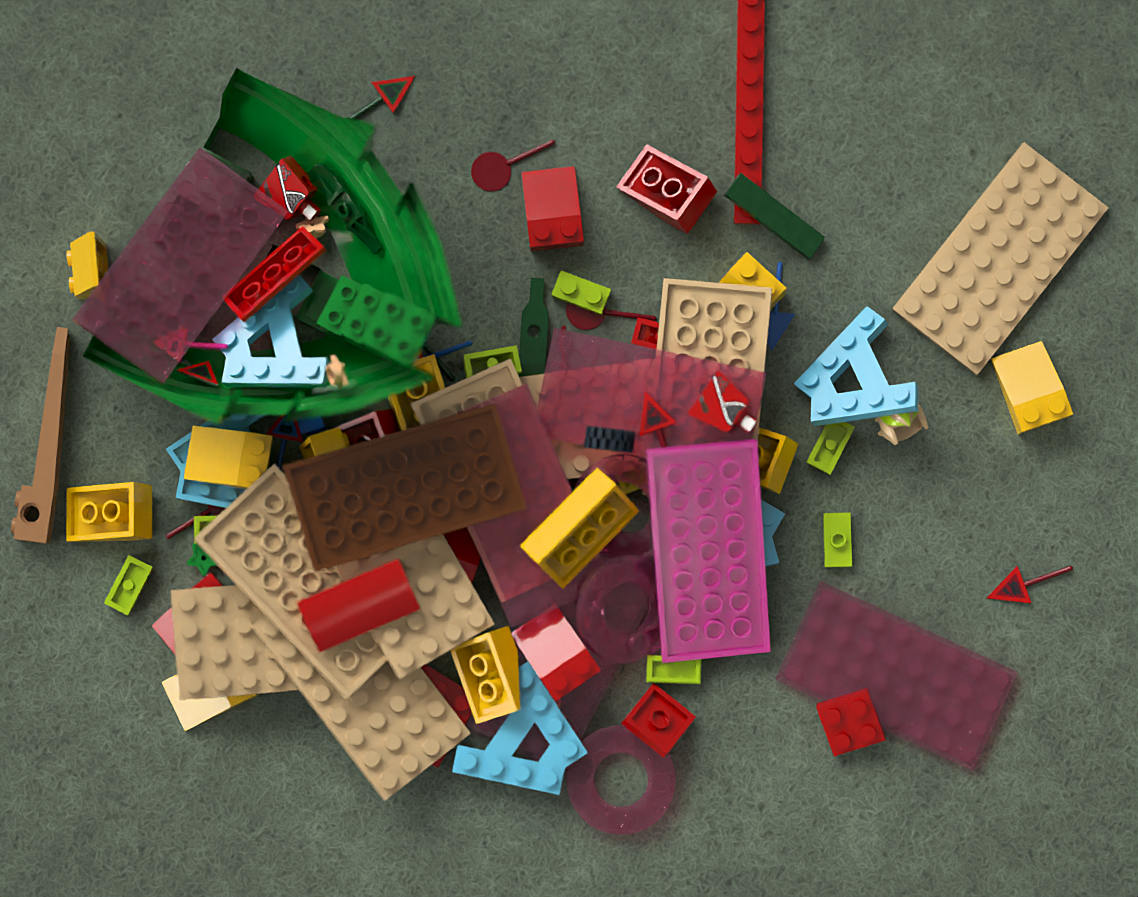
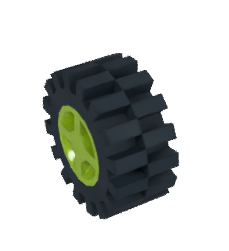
M586 426L584 448L633 453L636 431Z

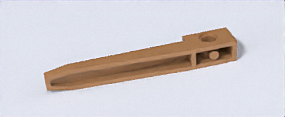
M57 327L33 486L22 485L21 491H17L15 497V507H18L17 518L12 519L11 533L14 534V539L43 544H50L59 486L69 362L70 330L68 328ZM37 507L40 512L39 518L34 522H30L27 518V513L31 508Z

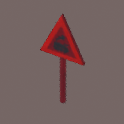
M645 391L639 436L656 431L661 447L667 448L661 429L677 422Z
M1016 566L987 599L1032 604L1026 587L1072 571L1073 567L1067 566L1023 582L1018 566Z

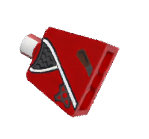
M292 156L282 158L252 197L287 220L296 218L301 213L309 221H312L321 211L311 201L318 188L310 182L309 176Z
M718 370L688 412L690 416L727 433H731L736 425L750 433L758 422L755 417L746 412L751 404V400Z

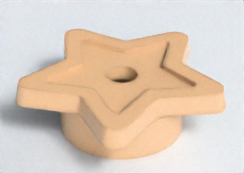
M328 216L315 217L312 221L306 218L305 221L296 224V229L304 226L315 238H318L326 232L324 225L330 218Z
M331 355L332 363L326 365V375L332 386L337 385L340 390L343 388V385H349L345 375L344 363H339L336 356Z

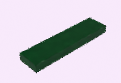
M742 173L737 175L724 194L731 202L806 259H811L825 238Z

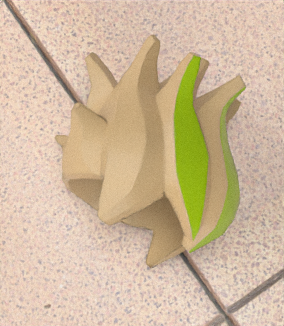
M919 404L918 411L881 416L875 419L876 422H879L881 429L878 435L883 436L894 445H897L898 441L908 439L916 434L922 427L928 428L926 416Z

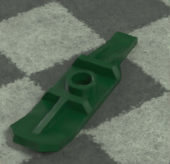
M316 163L308 172L310 182L323 193L328 200V205L334 208L345 223L347 231H351L364 242L373 255L377 254L383 246L370 230L366 214L339 177L325 164Z
M531 278L530 299L522 311L519 348L522 372L518 374L519 377L545 374L549 313L543 303L544 278ZM537 327L539 335L536 337L530 336V328Z

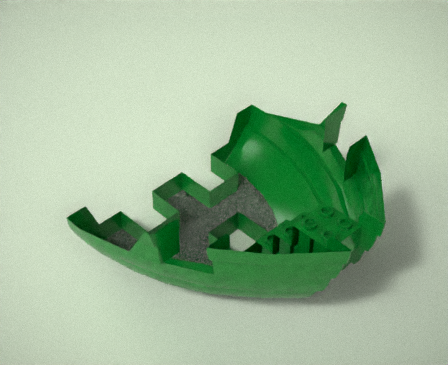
M236 68L222 94L220 117L203 148L206 153L249 174L226 219L177 195L153 240L156 247L199 268L178 310L173 314L127 290L111 321L95 331L82 357L216 424L221 423L224 419H230L231 415L287 414L283 422L353 410L433 380V376L414 367L436 324L460 328L461 320L441 242L412 179L402 195L372 152L376 126L366 121L336 115ZM220 128L245 140L263 152L276 164L282 158L292 156L307 175L316 163L325 164L339 177L366 214L370 230L383 246L377 254L373 255L364 242L351 231H347L345 223L334 208L328 205V200L318 189L311 200L321 209L319 212L321 216H328L330 218L326 225L332 233L351 279L341 275L338 280L324 273L321 268L310 264L309 266L320 272L311 287L313 292L305 298L297 315L292 316L326 334L323 338L300 343L302 358H327L332 363L331 355H335L339 363H344L345 375L349 383L347 386L343 385V388L340 390L337 385L332 386L329 380L326 387H226L222 383L226 356L223 352L185 347L183 357L193 365L206 361L210 362L218 387L177 373L178 369L187 366L182 362L179 363L152 343L159 338L141 332L118 320L131 294L177 318L180 317L204 271L196 264L158 245L181 200L229 224L254 178L250 171L209 151ZM273 244L267 257L273 251H275L278 248V246ZM274 349L251 351L252 357H276Z

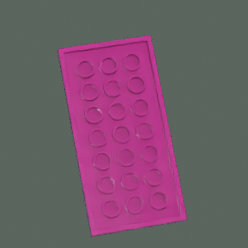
M756 439L647 449L662 662L771 652Z

